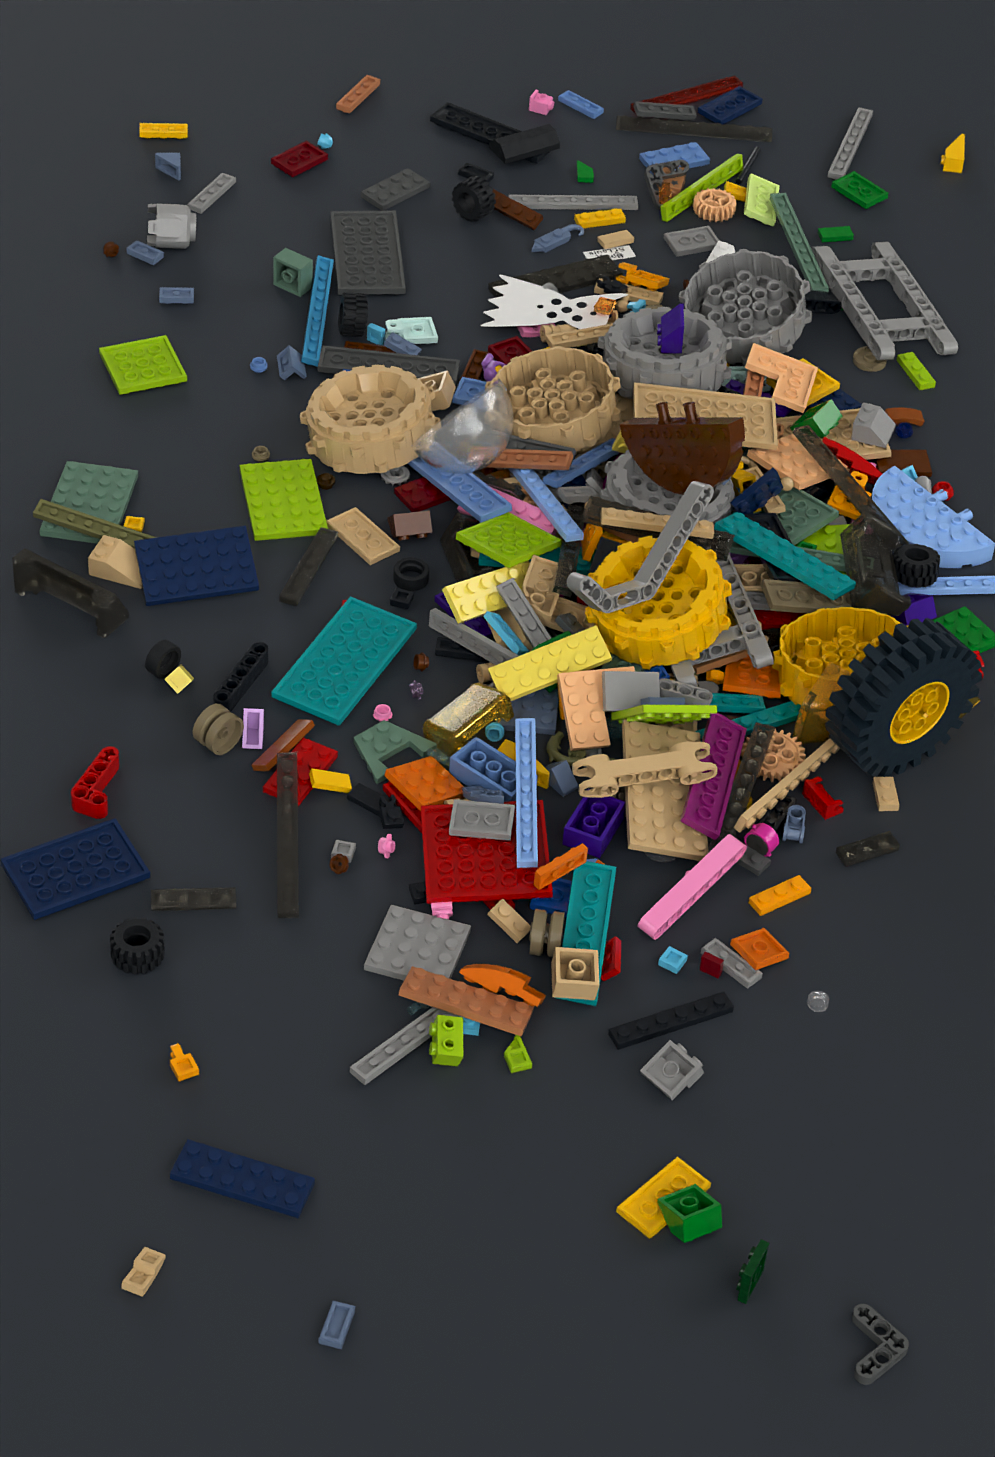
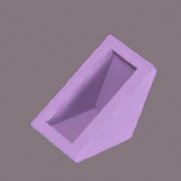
M244 708L242 748L262 749L264 709Z

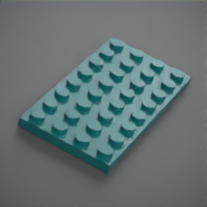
M350 596L272 690V698L340 726L415 632L417 623Z

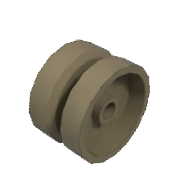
M215 703L207 707L197 718L193 727V738L203 746H206L214 754L223 755L238 743L243 733L244 724L237 715L231 713L223 705Z
M535 909L534 919L531 922L529 941L531 942L529 955L540 956L543 953L544 943L548 944L547 955L553 958L555 947H561L565 912L554 911L551 915L550 924H548L547 911Z

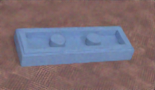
M570 90L558 96V101L592 119L604 112V108Z

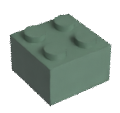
M284 248L273 257V285L299 297L312 288V259L288 248Z

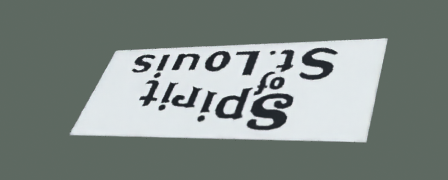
M629 245L583 252L589 264L636 257Z

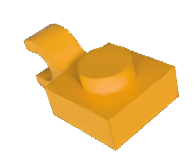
M179 1043L171 1045L172 1052L170 1056L172 1059L170 1060V1066L178 1082L199 1075V1068L191 1053L184 1055Z

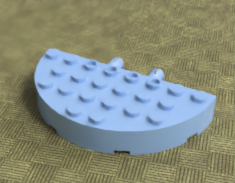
M896 466L891 467L878 478L872 492L869 518L876 530V535L889 548L907 544L931 547L940 555L939 568H962V565L969 564L977 566L992 560L995 542L967 522L973 518L971 510L965 509L960 513H956L942 502L948 498L946 491L941 489L931 494Z

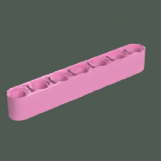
M728 834L641 918L638 928L652 939H658L744 855L747 846L731 834Z

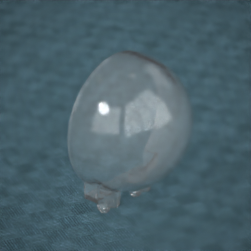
M498 379L445 416L411 445L415 453L431 467L451 474L472 473L493 463L505 450L513 430V409L506 392V387Z

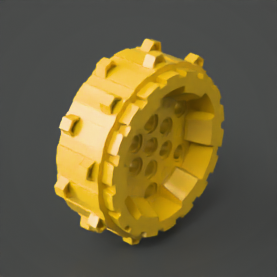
M646 536L638 538V542L632 543L629 541L617 546L618 550L616 552L612 551L606 556L594 573H589L588 576L595 580L603 589L633 580L658 538ZM687 540L652 599L611 613H604L588 606L585 608V616L588 623H594V626L597 625L610 653L615 654L626 662L640 664L642 669H651L652 666L673 665L689 659L694 661L700 658V652L714 643L719 633L729 629L731 621L727 616L726 597L732 595V585L723 578L722 570L716 562V552L712 549L705 550L701 546H697L692 541ZM627 592L619 595L618 599L624 598Z
M839 607L817 609L815 612L798 617L789 625L784 624L780 628L779 650L773 652L774 664L772 665L773 669L779 671L780 693L784 697L789 696V699L795 705L800 704L802 710L811 714L815 712L819 714V717L827 718L825 716L826 709L834 706L829 700L831 693L842 690L837 681L841 675L850 676L853 672L848 666L854 658L861 662L866 657L862 649L869 643L874 648L879 646L878 636L886 631L893 637L894 627L900 624V622L889 615L868 608Z

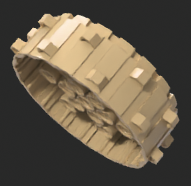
M562 346L532 351L523 356H516L510 359L511 362L503 366L497 372L495 378L485 385V391L489 394L491 409L486 413V420L488 425H494L496 432L519 436V438L523 439L528 438L575 448L576 454L577 451L582 450L584 452L597 444V441L600 442L607 435L612 424L615 421H619L622 416L621 409L617 408L615 393L621 388L620 378L613 377L609 366L603 362V357L598 353L592 354L584 350L564 348Z
M372 365V367L366 368L365 366L354 367L351 371L347 372L346 370L335 374L334 378H328L314 390L308 401L306 411L300 413L301 424L308 425L310 441L305 444L308 454H315L322 463L332 467L334 471L339 473H384L390 469L401 467L419 456H424L427 453L426 448L433 441L435 431L441 429L440 418L435 417L432 410L431 400L435 398V391L433 387L423 385L421 380L416 378L413 373L403 371L399 367L391 366L387 368L385 365Z

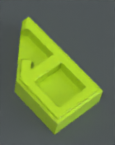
M515 1035L514 1040L504 1052V1058L511 1073L532 1069V1062L520 1036Z

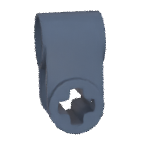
M792 805L788 808L782 841L787 839L799 841L800 844L803 843L806 810L802 806Z

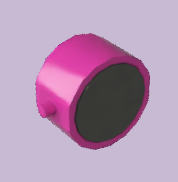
M758 823L752 825V829L744 837L745 845L763 856L770 857L772 855L771 852L779 845V837L772 827L765 823Z

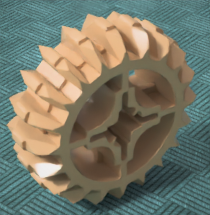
M720 188L701 190V192H697L693 200L695 214L699 218H703V220H709V222L728 221L736 212L737 203L735 196L731 195L730 192L727 193L726 190H720Z

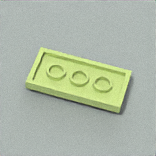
M750 173L747 182L744 215L759 220L763 224L774 226L776 212L770 201V194L779 193L780 185Z

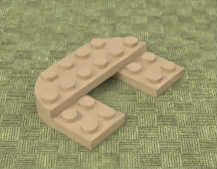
M533 555L521 591L541 623L546 627L564 632L555 622V619L558 615L571 613L585 629L593 627L594 623H588L585 616V608L588 606L559 597L569 566Z

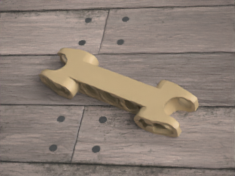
M690 741L677 743L671 747V752L611 761L608 755L598 754L580 759L572 764L573 775L591 778L579 784V795L596 798L613 796L618 792V787L680 778L681 783L684 785L698 784L715 777L718 768L716 764L711 762L699 761L710 755V745L708 743ZM581 766H587L586 768L578 769ZM711 770L708 773H702L703 771Z

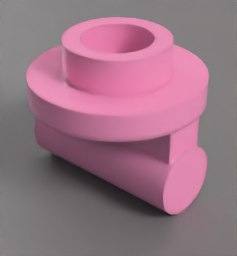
M452 901L431 903L432 916L448 920L449 917L453 916Z

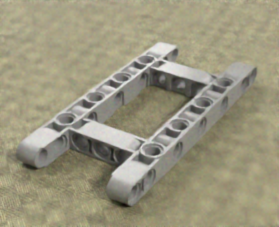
M874 242L871 246V256L873 259L839 261L828 246L811 248L828 287L842 303L841 307L877 360L894 359V341L928 339L939 355L957 353L958 344L956 339L889 242ZM886 279L893 286V290L899 299L906 305L911 318L879 320L853 281Z
M714 530L713 539L702 538L705 544L704 549H712L716 552V562L722 570L723 578L732 585V595L726 597L736 625L719 633L714 643L700 652V658L694 661L689 659L669 665L675 681L696 687L698 683L694 676L693 665L745 649L754 668L760 669L774 664L771 650L721 534Z

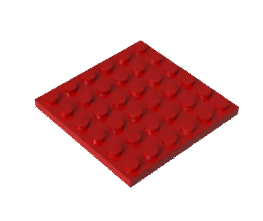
M537 800L538 867L517 868L516 801L504 802V804L515 805L511 841L449 835V825L453 804L421 806L427 904L451 901L470 902L553 897L552 883L540 890L534 886L535 871L539 867L550 863L543 800Z

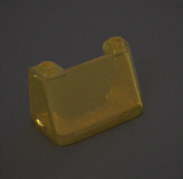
M481 682L473 683L460 696L432 718L425 721L423 725L424 737L436 743L437 748L450 759L453 754L468 743L467 740L493 719L497 722L501 721V718L506 722L514 717L511 700L504 692Z

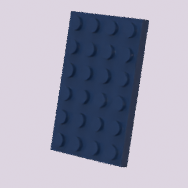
M246 525L134 541L146 606L259 590Z
M116 818L0 859L1 866L34 920L150 878L149 869Z

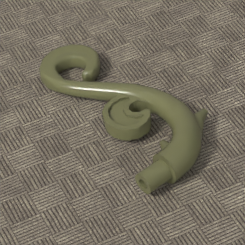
M560 731L555 736H551L547 742L546 750L549 762L553 760L556 762L567 760L569 766H572L574 762L586 758V750L571 751L569 748L568 756L558 751V749H561L559 745L564 737V734Z

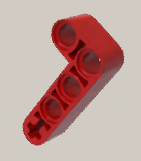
M111 746L103 748L71 790V802L74 811L95 819H102L108 815L107 795L102 791L120 768L119 751L117 748Z

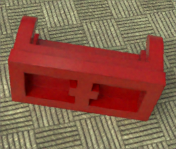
M821 777L807 779L804 782L802 794L825 820L843 813L844 808L839 806L843 804L842 800H834L821 783L816 784L823 780Z

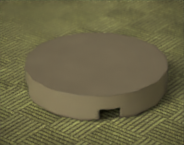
M864 346L854 351L853 363L857 368L868 372H877L885 368L887 360H877L871 350L867 349L868 347Z

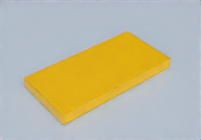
M677 1156L617 1206L616 1212L651 1239L667 1225L657 1203L658 1198L696 1184L706 1192L711 1187V1182Z

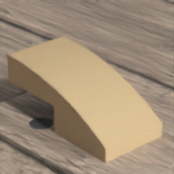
M144 1247L134 1260L132 1270L122 1281L121 1289L143 1297L157 1276L166 1255Z

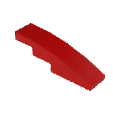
M826 437L823 438L820 450L827 451L828 454L835 456L836 459L841 460L842 463L847 465V468L850 469L849 476L853 471L860 472L868 476L867 483L875 485L878 478L882 475L876 467L842 444Z

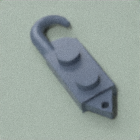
M570 224L561 229L558 228L535 239L532 252L543 251L546 253L569 242L571 239L570 231L579 230V236H582L584 228L577 224Z

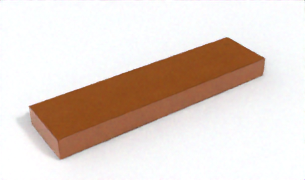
M298 719L251 765L253 770L269 771L315 726L313 720Z

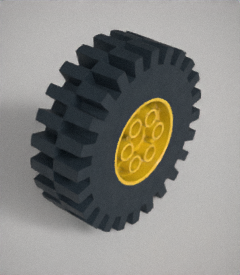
M925 618L923 623L919 619H912L908 627L903 623L896 625L893 637L886 631L878 636L879 646L874 648L869 643L862 649L866 657L861 662L855 658L850 662L848 666L853 670L850 676H840L837 684L842 690L832 692L829 698L834 706L826 709L825 715L830 720L825 723L826 730L830 733L828 735L829 738L864 772H868L871 776L877 777L880 774L882 777H890L893 771L899 775L905 772L908 763L913 768L920 765L923 753L929 758L936 753L935 744L939 740L946 744L951 739L947 734L950 728L959 729L964 723L959 718L960 714L970 713L974 706L968 699L977 697L980 688L975 684L982 681V673L978 671L981 668V663L976 658L977 655L938 621L935 623L929 618Z

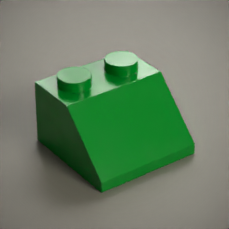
M832 399L808 409L790 429L812 440L818 437L822 439L830 433V429L835 428L839 424L838 421L843 415Z
M696 1184L657 1199V1203L671 1233L683 1243L690 1242L722 1228L721 1204Z

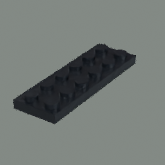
M776 513L744 514L745 517L759 523L765 529L773 531L777 536L788 540L792 544ZM758 556L770 580L802 582Z

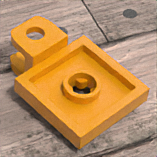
M622 262L619 263L618 267L627 270L626 276L619 275L615 279L625 284L631 283L634 286L643 285L648 290L656 291L668 285L670 278L643 270L636 271V265Z
M853 471L848 478L847 484L838 481L827 504L837 509L840 515L860 522L872 493L864 491L868 476Z

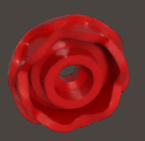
M941 481L932 487V494L941 489L946 491L948 498L945 501L950 500L954 496V489L948 482Z

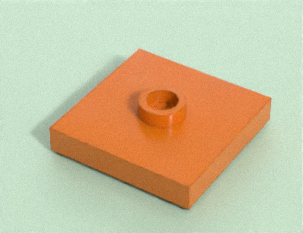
M765 928L733 938L730 943L755 970L786 960L790 954Z

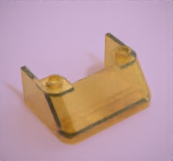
M829 662L800 707L792 738L797 737V742H802V744L826 742L830 739L828 736L830 733L825 727V723L830 720L825 715L826 709L834 706L829 698L832 692L842 690L837 684L840 676H850L852 673Z

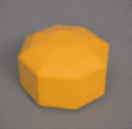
M716 669L706 672V681L715 682L717 685L724 682V672Z

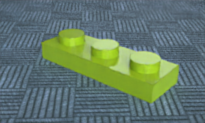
M913 352L897 355V362L919 390L935 387L936 381Z

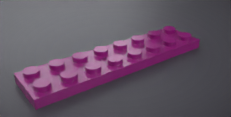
M719 713L712 714L708 718L702 742L710 745V755L699 760L716 764L718 768L717 775L709 780L690 785L680 822L714 840L720 836L747 728ZM711 770L703 771L702 773H708Z

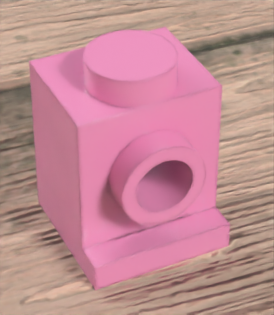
M535 90L530 96L529 111L547 115L554 107L553 97L538 93L539 90Z

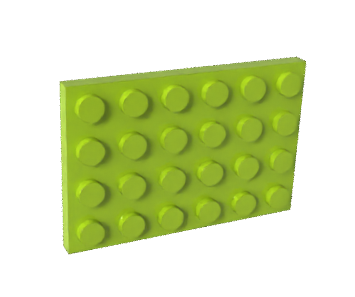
M311 459L239 465L254 541L328 534L327 522Z

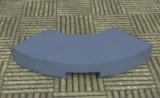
M482 786L462 787V794L468 800L504 804L503 791L488 790Z

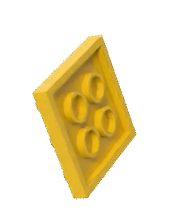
M804 358L800 359L802 362L813 365ZM818 368L807 406L838 390L840 383ZM767 377L766 384L775 388L777 380Z

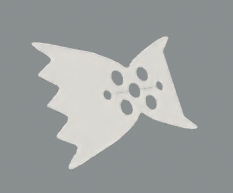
M499 275L508 284L496 286L493 289L503 294V296L488 299V301L499 308L483 312L495 320L480 326H533L558 321H565L578 329L606 325L614 300L625 297L628 294H602L568 299L548 288L544 289L536 284ZM553 299H560L562 303L553 305L551 301ZM578 302H585L587 306L585 308H578L576 304ZM543 305V308H537V306ZM563 307H570L572 311L570 313H563L561 309ZM548 312H555L557 316L549 318L546 314ZM591 312H596L597 314H596V315H591L590 313H591ZM580 315L583 319L581 321H573L572 317Z

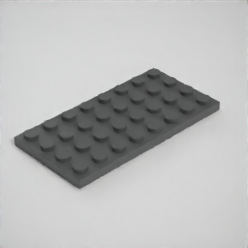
M396 210L331 211L338 295H343L344 292L362 293L365 295L405 294L406 287Z

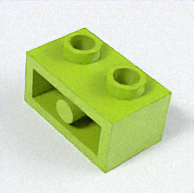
M437 1015L429 1027V1035L432 1036V1042L429 1047V1055H432V1064L458 1066L463 1059V1017Z

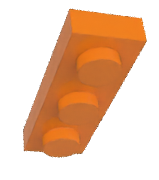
M582 843L577 847L571 848L562 856L554 858L553 861L545 866L539 867L535 871L534 886L540 890L586 863L588 847Z

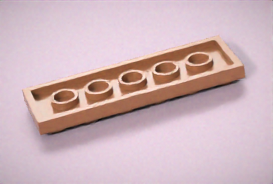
M413 966L399 990V996L521 1037L534 1010L533 1006L527 1005L524 1002H518L506 996L497 995L485 989L476 988L464 982L455 981L443 975H437Z

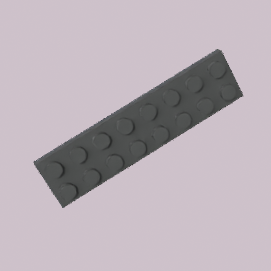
M323 345L318 363V372L337 374L343 371V369L352 370V368L365 366L366 368L372 367V365H385L387 368L391 366L402 368L403 371L413 373L416 378H421L448 370L456 386L460 360Z

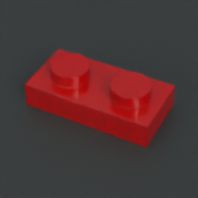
M616 936L606 941L601 973L603 981L616 976L621 971V940Z

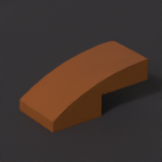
M897 407L885 410L894 423L901 427L906 422L921 427L925 422L922 412L917 409Z

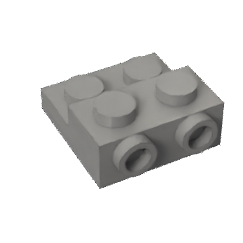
M671 1040L640 1070L646 1079L671 1100L686 1086L690 1088L704 1074L701 1061L695 1056L691 1058L686 1054L687 1050L680 1043L676 1045Z

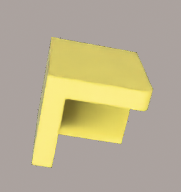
M180 664L164 680L178 694L194 678Z

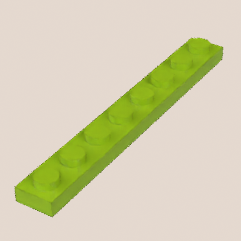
M735 154L661 205L662 221L668 222L690 207L697 192L707 188H717L743 169L742 154Z

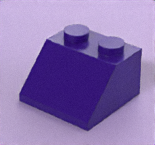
M683 304L677 305L661 317V324H657V346H661V353L682 354L684 336Z
M908 593L881 603V607L887 615L895 618L905 626H909L912 619H919L923 623L925 618L933 619L937 617L933 595Z

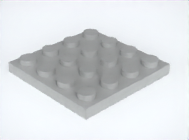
M391 905L364 963V970L404 981L413 966L451 979L471 932V925Z

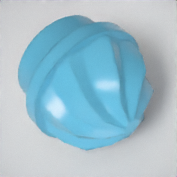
M321 133L317 145L321 146V149L330 148L333 144L332 138L327 133Z
M492 722L486 726L485 735L490 741L497 742L504 737L505 730L500 723Z

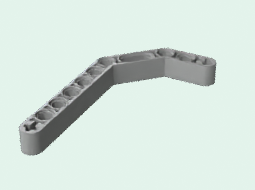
M693 481L689 484L633 580L603 589L591 577L573 572L567 578L568 588L590 608L604 613H611L652 599L710 502L714 492L713 487L698 481ZM627 592L624 598L618 599L619 595Z

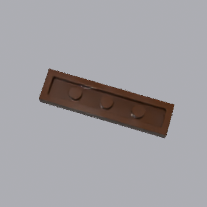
M493 189V193H495L494 199L496 200L494 210L533 231L544 219L536 211Z

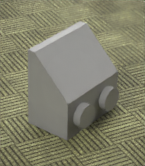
M863 403L853 423L851 440L886 448L896 424L880 406Z

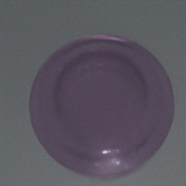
M413 680V683L409 684L413 699H421V694L424 693L421 682L417 683L416 680Z

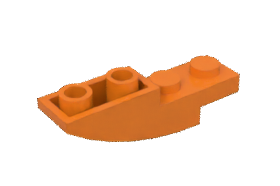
M472 964L464 966L459 972L464 975L465 980L482 985V988L488 992L498 993L504 988L507 994L517 995L524 999V1003L533 1007H538L542 1004L546 997L545 994L528 985L531 977L507 967L491 964Z

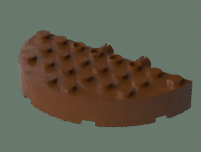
M661 402L656 404L659 418H632L619 425L621 435L629 452L644 474L664 489L684 495L689 484L693 481L706 483L714 488L727 481L734 474L743 455V450H741L742 442L745 441L743 417H698L695 402L683 404L686 417H670L668 403Z

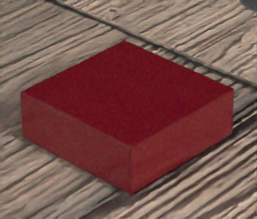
M704 952L701 957L700 971L719 979L722 974L724 960Z

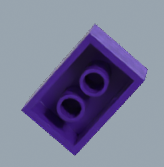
M611 796L603 798L583 797L564 827L562 845L573 848L583 843L588 847L587 854L601 858L624 819L626 802Z

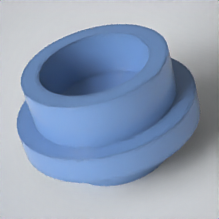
M255 357L250 363L251 370L257 373L265 371L268 367L266 360L262 357Z

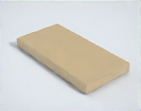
M356 507L326 521L327 527L369 565L400 551V546Z

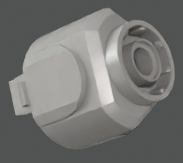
M148 204V213H156V220H148V233L155 235H147V245L155 246V248L186 249L190 241L195 242L196 213H190V208L187 205Z

